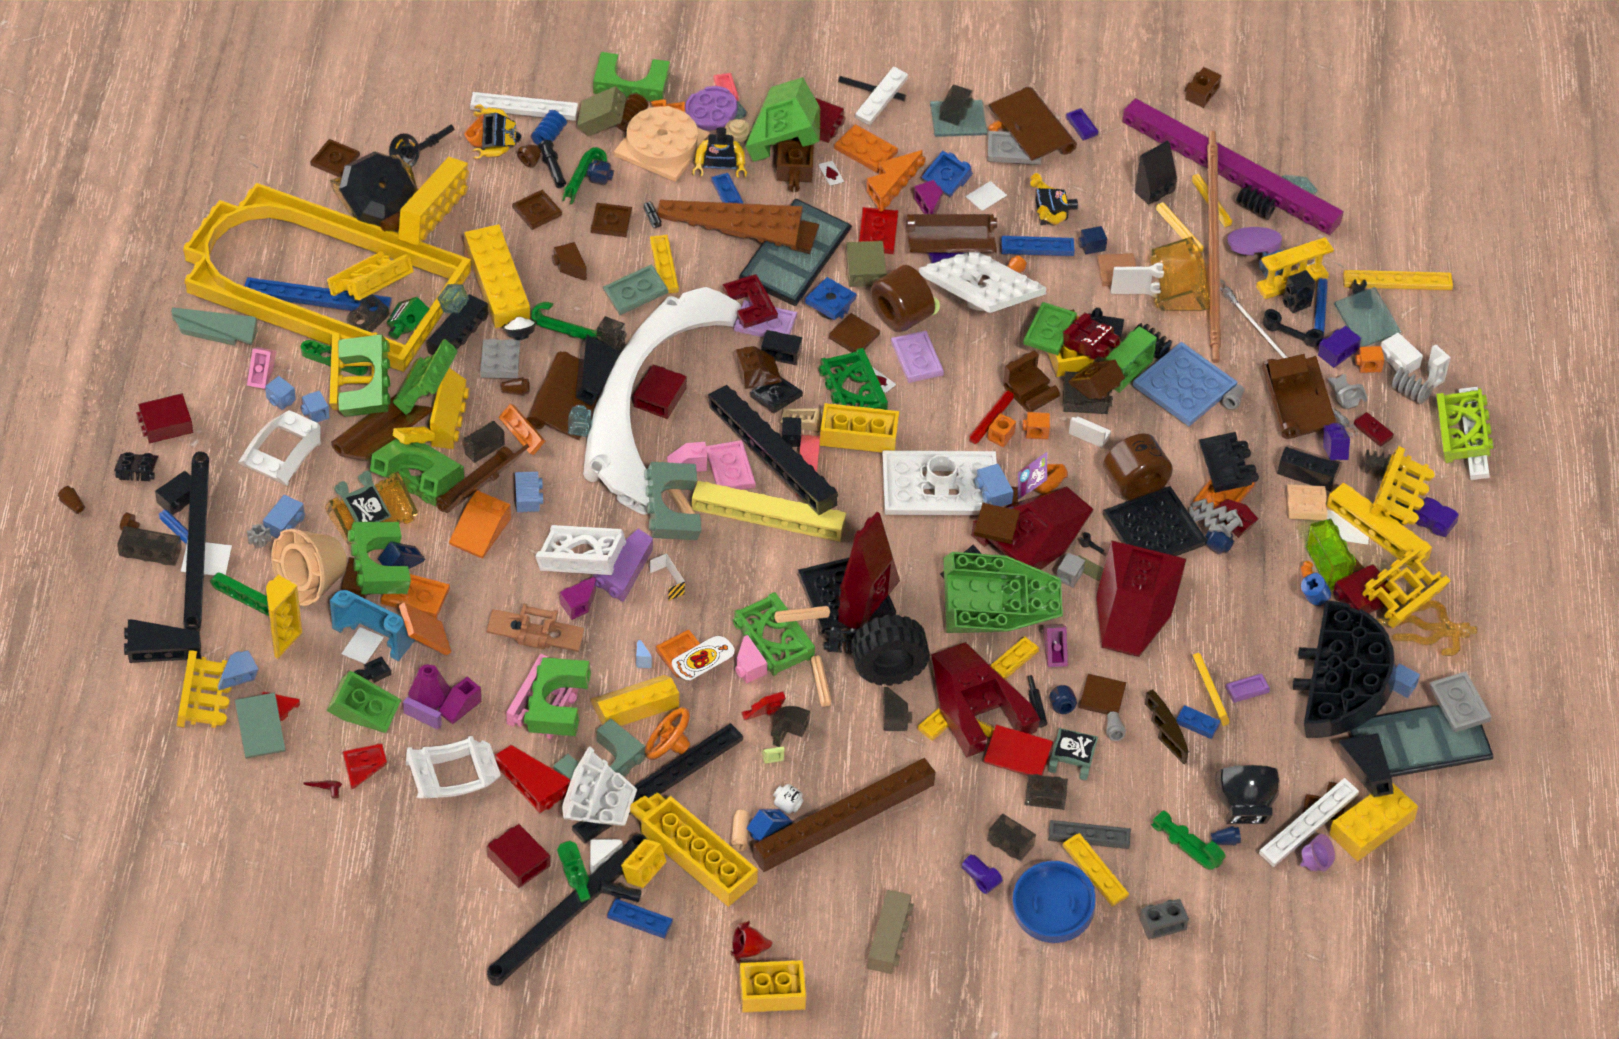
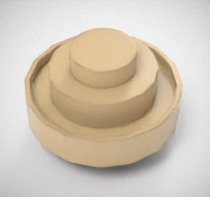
M734 119L725 126L726 135H733L734 141L737 142L746 141L751 133V126L745 120Z

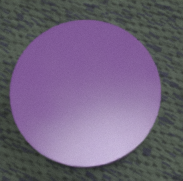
M708 86L704 90L693 93L685 104V113L694 120L696 126L708 131L716 130L718 127H725L729 121L736 117L738 112L735 96L730 90L720 86Z
M1246 227L1231 232L1228 235V244L1231 246V250L1244 255H1254V252L1270 254L1282 246V236L1277 231L1269 228Z

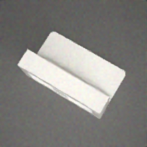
M1437 345L1432 346L1427 366L1429 371L1427 380L1429 388L1432 385L1435 388L1445 381L1451 358Z
M1078 416L1077 418L1072 417L1070 420L1069 434L1103 448L1111 435V430Z

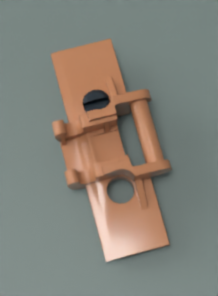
M523 603L520 614L492 609L486 633L514 638L515 641H518V644L544 650L546 647L550 648V646L579 652L585 628L556 622L558 610L549 611L530 607ZM526 614L549 619L545 620L543 626L532 624L529 622L530 616ZM558 632L560 636L553 638L550 636V633Z

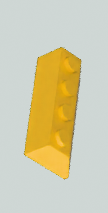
M450 367L436 394L430 420V430L435 433V439L431 441V447L454 449L455 442H459L460 431L458 429L459 427L462 428L463 425L462 413L466 412L465 399L469 398L470 388H467L466 379Z
M824 403L820 446L881 453L883 451H895L899 411Z
M279 574L273 580H270L266 586L274 656L277 659L302 634L298 587Z
M662 675L591 698L590 701L602 725L609 719H612L618 725L623 726L679 707V691L671 677Z

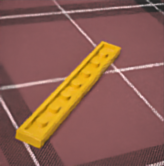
M1023 637L993 662L991 666L1007 679L1038 653L1039 647L1027 637ZM938 708L918 725L917 730L933 741L949 726Z

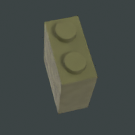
M615 86L582 100L577 126L588 137L621 123L626 96Z
M883 241L847 242L846 259L849 287L872 286L876 280L886 275Z

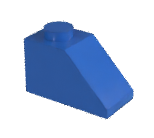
M759 809L746 829L752 833L751 836L755 840L761 841L789 827L793 821L780 809Z

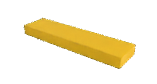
M668 235L650 236V245L657 273L668 288L669 293H679Z
M1199 652L1193 654L1196 666L1223 726H1226L1230 721L1204 660Z
M1080 833L1063 842L1062 846L1112 907L1129 896L1127 890Z

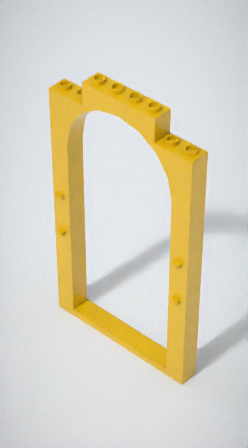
M256 183L252 189H249L247 196L239 203V206L219 200L211 208L209 215L202 220L201 226L198 230L194 231L192 238L189 242L185 243L183 248L185 261L195 264L194 269L186 276L184 281L187 293L331 346L332 333H340L342 339L373 336V333L242 286L226 278L218 272L210 261V254L215 242L230 228L248 220L272 218L298 224L376 253L384 252V256L389 255L392 259H396L404 254L410 255L412 266L448 278L449 280L406 345L385 338L390 343V351L388 352L390 367L405 372L471 273V259L424 242H421L418 246L399 240V233L393 231L384 232L379 226L358 221L357 218Z

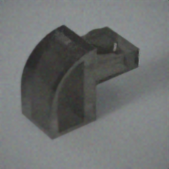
M785 706L777 710L773 715V728L771 731L773 745L780 747L787 732L803 737L810 723V711L797 706Z

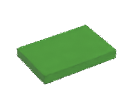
M1042 302L1024 338L1023 344L1059 355L1064 344L1063 332L1074 323L1077 313Z

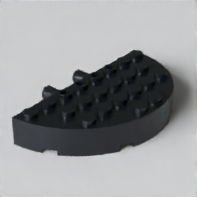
M1325 600L1317 648L1299 647L1298 658L1300 660H1315L1311 679H1293V690L1309 691L1304 719L1306 738L1335 736L1366 723L1386 704L1396 680L1393 645L1388 633L1378 620L1362 609L1357 610L1350 607V604Z

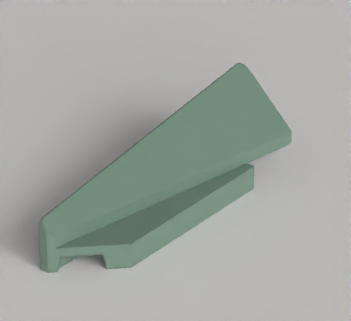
M174 307L171 310L173 321L177 323L180 332L184 335L235 346L237 340L252 345L258 333L256 317Z

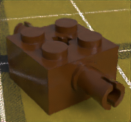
M798 136L791 139V141L784 140L778 142L777 181H789V191L793 192V187H795V192H798L800 190V182H812L814 144L803 147Z

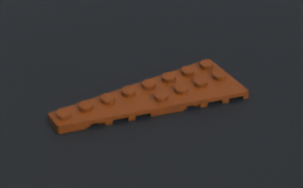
M660 200L657 213L662 219L675 222L685 221L691 226L696 224L706 226L708 230L714 228L722 230V233L742 238L752 237L756 238L758 242L764 243L769 241L775 243V246L785 245L791 247L792 250H796L803 208L802 206Z

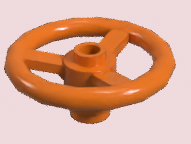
M681 707L674 710L659 723L645 746L646 758L650 760L657 759L670 749L674 753L681 755L689 748L690 741L683 734L690 720V711L687 708ZM682 716L680 723L674 727L672 722ZM660 735V736H661V739H660L661 742H660L657 746H655V747L653 748L654 742L656 741V739H657L658 736Z

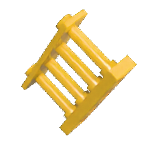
M1324 237L1263 257L1261 261L1268 269L1267 279L1257 282L1256 288L1264 299H1268L1285 293L1287 278L1307 270L1316 282H1318L1319 278L1328 279L1329 273L1322 265L1324 255L1334 252V248ZM1315 258V263L1307 266L1308 260ZM1299 264V269L1291 271L1293 265ZM1284 268L1283 274L1275 276L1277 270Z
M332 333L329 400L332 410H339L341 386H344V384H369L375 373L373 363L358 362L344 364L340 360L338 340H342L340 333ZM345 366H372V376L341 375V371Z

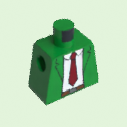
M418 297L399 302L387 321V325L392 328L389 331V335L394 339H398L400 335L412 332L430 308Z

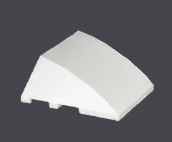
M588 747L574 770L562 805L563 817L569 820L625 826L637 789L619 772L616 773L610 768L606 760L599 758L594 753V749Z

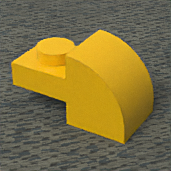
M659 793L649 798L643 796L631 804L630 813L642 823V819L666 799Z

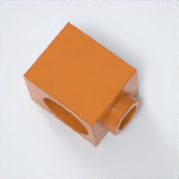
M1382 346L1359 348L1358 354L1355 355V364L1359 366L1360 373L1382 372L1384 365Z
M1027 412V419H1023L1022 430L1026 431L1027 439H1049L1050 413Z
M1000 413L989 427L987 440L1004 448L1015 434L1016 421Z

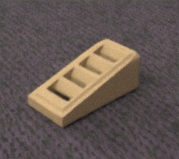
M783 409L781 425L783 417L792 415V418H801V429L820 431L822 422L820 409Z

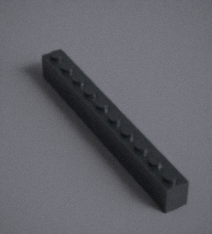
M725 385L708 394L709 408L818 515L837 506L838 492L835 487H831L822 475L820 476L814 467L804 460L801 454H797L792 446L786 443L781 435L775 432L769 423L759 416L758 412L753 411L748 403L738 396L735 390Z

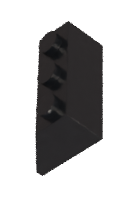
M1288 445L1281 456L1277 474L1312 486H1325V489L1331 492L1342 462L1330 460L1327 457Z

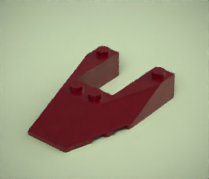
M966 642L931 654L933 674L937 686L936 692L939 698V710L966 758L985 750L988 739L975 717L982 713L1001 707L1014 730L1028 734L1037 732L1040 718L1032 704Z

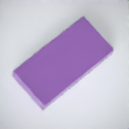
M1262 674L1228 683L1225 687L1233 703L1263 695L1270 691Z
M409 697L404 700V714L437 730L441 727L442 719L440 712Z

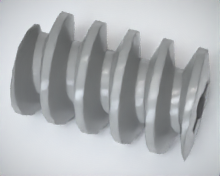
M1400 367L1393 378L1392 389H1398V392L1404 393L1406 397L1411 396V400H1417L1418 404L1424 403L1431 395L1434 385L1427 388V381L1422 385V378L1415 381V374L1408 377L1410 371L1407 370L1403 374V367Z

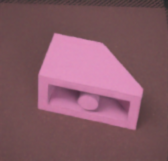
M260 347L253 348L247 381L248 386L265 389L274 369L276 350Z
M705 442L684 444L667 456V462L696 464V471H707Z
M748 635L743 638L737 656V667H735L738 677H742L746 684L767 675V661Z

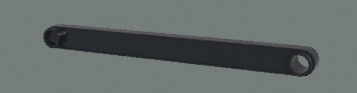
M202 451L196 452L192 457L183 628L194 631H201L209 482V457Z
M642 834L634 835L622 848L589 876V882L586 887L591 899L581 902L577 890H574L498 960L491 964L487 969L489 983L493 986L503 984L508 977L601 894L598 893L601 880L613 883L624 873L621 865L638 847L637 845H640L647 838Z

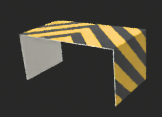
M664 554L650 560V573L667 567L677 582V585L668 588V601L685 594V581L669 556Z

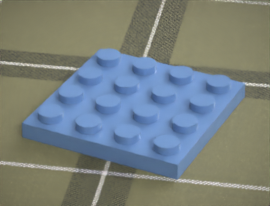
M1180 342L1133 381V386L1187 426H1191L1238 384L1236 380L1183 342Z

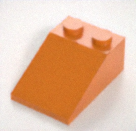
M477 490L467 503L449 540V545L483 559L511 520V504Z

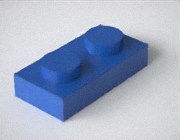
M1186 705L1183 706L1176 719L1178 725L1210 739L1213 738L1220 725V720Z

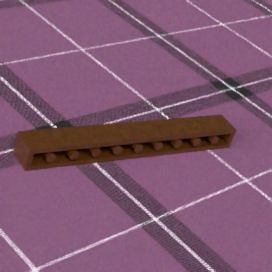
M923 758L753 844V859L761 870L766 872L934 786L936 771Z

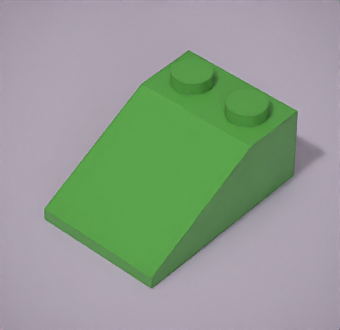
M349 671L341 679L326 711L344 721L386 733L401 699L358 674Z

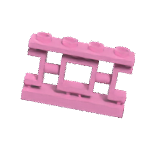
M540 654L506 712L508 725L514 727L517 723L519 727H522L525 713L529 711L525 707L529 702V697L533 696V682L537 681V666L541 665L543 657L548 658V656ZM566 688L554 690L551 693L557 695L553 704L550 705L569 707L575 703L577 692L581 688H569L567 692ZM547 734V738L551 740L554 734Z

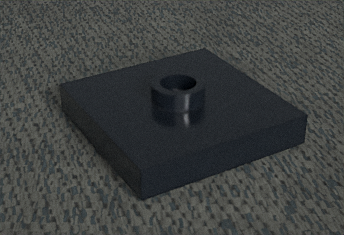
M781 377L782 382L759 386L750 391V397L776 413L802 397L803 391Z

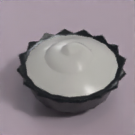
M517 317L515 320L508 322V324H504L502 329L506 332L507 336L514 337L515 340H523L535 331L537 320Z

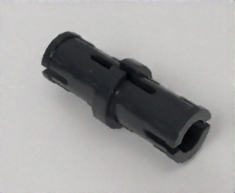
M601 880L599 883L598 893L615 896V899L618 900L623 898L635 901L636 903L640 900V889L626 887L623 883L614 884Z

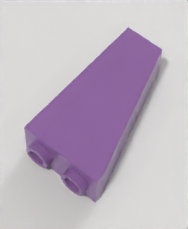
M638 528L626 539V544L622 547L613 566L614 571L612 575L593 574V577L596 579V586L607 591L613 598L623 602L653 551V538Z

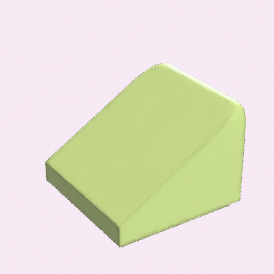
M784 747L763 750L762 757L764 763L784 761Z

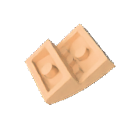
M1287 485L1289 519L1327 520L1325 486Z

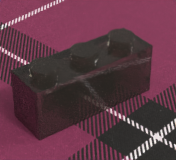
M127 526L123 527L117 543L119 556L176 566L182 550L180 536Z

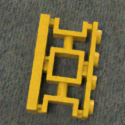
M378 252L328 278L327 282L332 296H336L346 290L350 296L354 295L355 300H361L413 273L414 270L410 255L404 254L394 260H390L389 255L384 256V252Z
M1420 547L1414 551L1410 549L1404 554L1403 560L1397 559L1390 566V570L1384 569L1377 576V580L1371 579L1365 585L1366 589L1362 593L1364 597L1368 595L1370 601L1378 597L1389 610L1384 616L1386 619H1390L1388 624L1392 628H1395L1444 590L1451 581L1446 575L1442 578L1440 571L1432 575L1422 565L1421 562L1426 556L1420 554L1422 550ZM1413 559L1415 560L1411 565V567L1416 571L1415 574H1413L1408 567L1404 568L1402 571L1400 570ZM1402 577L1415 589L1409 595H1406L1395 583ZM1421 578L1428 584V586L1432 584L1434 581L1436 582L1425 592L1421 593V591L1425 588V586L1420 581ZM1387 579H1389V581L1385 585L1390 591L1389 594L1382 587L1378 588L1376 591L1374 590ZM1395 598H1397L1402 605H1405L1408 601L1410 602L1399 612L1395 613L1396 610L1400 607L1394 601Z

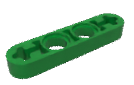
M306 340L301 343V355L303 357L331 366V355L329 357L321 356L326 352L331 354V346L313 340ZM345 366V368H342V371L361 376L368 372V366Z
M216 573L210 580L211 585L219 592L269 616L266 595L222 573Z

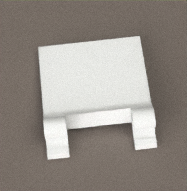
M1156 263L1150 267H1114L1111 294H1148L1152 297H1160V283L1154 282L1151 284L1152 276L1163 278L1164 271H1159L1163 269V264Z

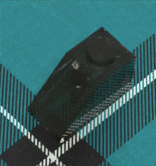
M884 687V731H907L908 723H912V712L908 711V703L889 687Z

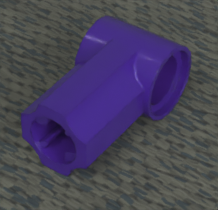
M975 854L969 855L962 863L961 868L975 880L978 889L984 894L989 893L1003 882V878L998 870L986 866Z

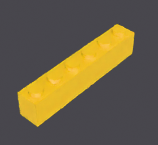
M1343 482L1329 494L1327 502L1329 509L1397 559H1400V561L1404 559V554L1410 549L1414 551L1418 547L1422 549L1420 554L1426 556L1421 562L1422 565L1430 558L1432 546L1428 542L1419 538L1413 531L1408 530L1396 519L1384 515V511L1381 510L1377 516L1370 513L1373 503L1356 492L1354 488ZM1414 559L1407 564V566L1410 567L1412 570H1414L1411 567L1412 563L1415 561Z

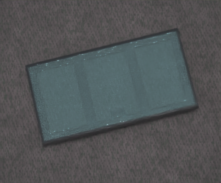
M795 198L790 206H802L801 221L805 220L819 224V230L811 254L794 251L791 247L785 245L775 246V243L765 241L739 275V279L757 274L768 294L793 306L798 305L852 229L850 223Z
M1439 705L1374 716L1361 726L1348 731L1350 738L1379 733L1391 777L1493 760L1494 758L1482 724L1454 733Z

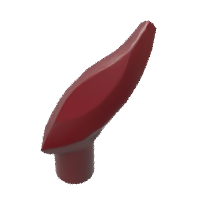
M326 780L304 782V785L331 790V798L337 799L339 798V788L342 786V783Z

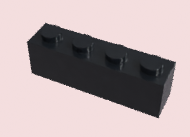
M468 294L427 340L428 353L434 355L444 339L452 344L456 350L461 345H464L468 337L476 332L481 322L487 319L489 315L488 303Z

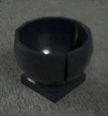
M1241 765L1223 768L1216 772L1215 786L1217 795L1229 811L1226 815V824H1267L1273 815L1271 806L1279 796L1280 778L1276 768L1262 765Z

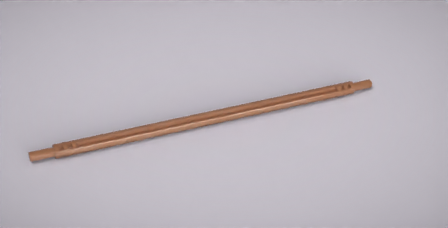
M1212 130L1209 131V144L1207 145L1210 347L1212 348V362L1218 363L1220 361L1219 348L1221 347L1218 145L1216 144V132Z

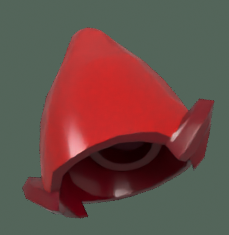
M750 921L738 924L733 935V951H731V955L738 963L741 962V958L756 956L764 952L773 943L757 929L750 927Z

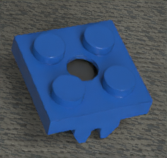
M826 277L805 298V303L816 309L823 318L836 320L840 317L842 319L844 313L847 314L849 312L850 305L856 299L857 294Z

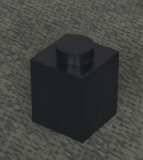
M783 417L782 439L792 447H800L801 418Z

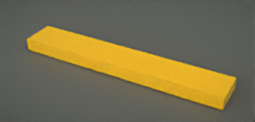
M1343 270L1344 288H1352V283L1356 279L1357 284L1360 286L1362 281L1366 280V288L1453 289L1452 274L1447 272Z

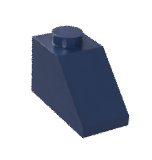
M392 541L377 558L383 566H408V569L425 561L424 556L416 546Z

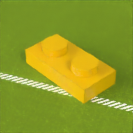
M425 426L394 428L393 436L402 444H410L411 442L426 443V441H434L435 433Z

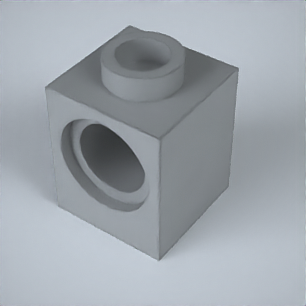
M1067 553L1057 570V577L1061 578V583L1074 588L1084 572L1085 560L1079 556Z

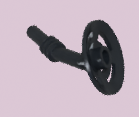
M450 124L438 133L428 136V138H425V141L419 144L412 135L407 133L399 134L391 141L389 155L397 158L396 155L399 154L404 160V168H412L417 163L421 150L433 147V145L439 143L440 139L453 132L455 128ZM402 139L403 141L396 148L397 143ZM409 139L413 141L415 146L409 143Z

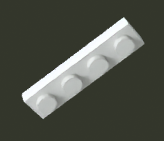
M893 67L855 113V118L870 126L906 82L908 74Z

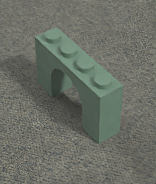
M651 462L649 468L645 470V480H648L646 487V496L649 497L647 512L651 518L648 527L649 531H652V538L697 540L701 533L700 514L674 512L664 504L661 493L669 489L693 490L697 482L696 464Z
M609 719L597 729V742L615 757V761L609 767L616 773L619 772L625 777L634 766L644 761L645 746L615 721ZM567 754L553 766L555 771L571 780L579 762Z

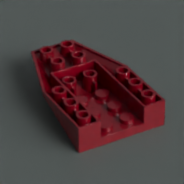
M1066 486L1005 507L1020 511L1012 544L974 536L977 520L973 521L971 536L984 547L989 543H993L1006 556L1042 570L1068 550L1094 509Z
M876 512L872 518L869 517L864 527L855 533L845 575L840 585L839 622L851 629L862 628L900 582L879 512Z
M1111 540L1096 595L1101 648L1137 657L1142 655L1172 616L1185 570V558Z

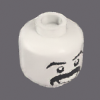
M786 784L784 787L779 786L773 794L776 797L774 800L775 806L787 814L796 813L804 802L802 799L803 793L791 784Z

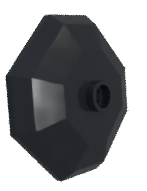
M376 151L345 165L339 186V191L357 220L381 227V221L400 212L401 208L418 191L400 159Z

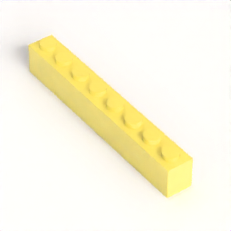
M697 481L692 496V509L695 511L838 542L841 541L846 525V512L830 509L818 515L808 504L785 500L709 482Z

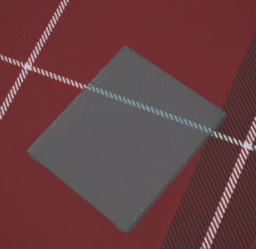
M982 100L930 102L935 137L987 135L988 131Z
M1375 287L1334 303L1347 327L1362 338L1360 347H1366L1389 338L1396 333H1401Z

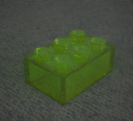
M1331 518L1311 523L1305 549L1318 573L1324 577L1330 590H1333L1336 581L1353 574V568L1356 564L1353 554H1350L1347 542L1342 539L1338 526L1333 523Z

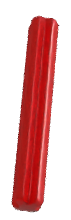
M1009 390L1004 392L969 436L970 442L974 444L979 443L1000 413L1002 414L1014 399L1013 392Z

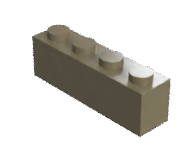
M887 889L870 950L867 969L892 974L893 968L898 967L900 955L897 953L899 949H903L905 938L902 935L903 932L907 933L909 927L907 916H912L914 904L911 903L910 894Z

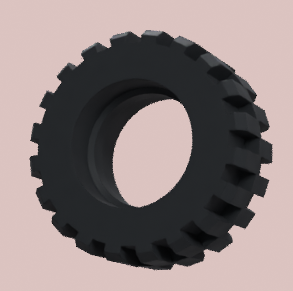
M885 615L883 618H874L872 622H866L863 628L860 627L852 639L851 647L857 672L863 679L870 683L875 682L876 685L882 686V684H886L887 686H892V684L896 683L898 685L902 684L906 680L910 681L915 675L921 674L930 658L924 628L917 621L911 620L907 616Z

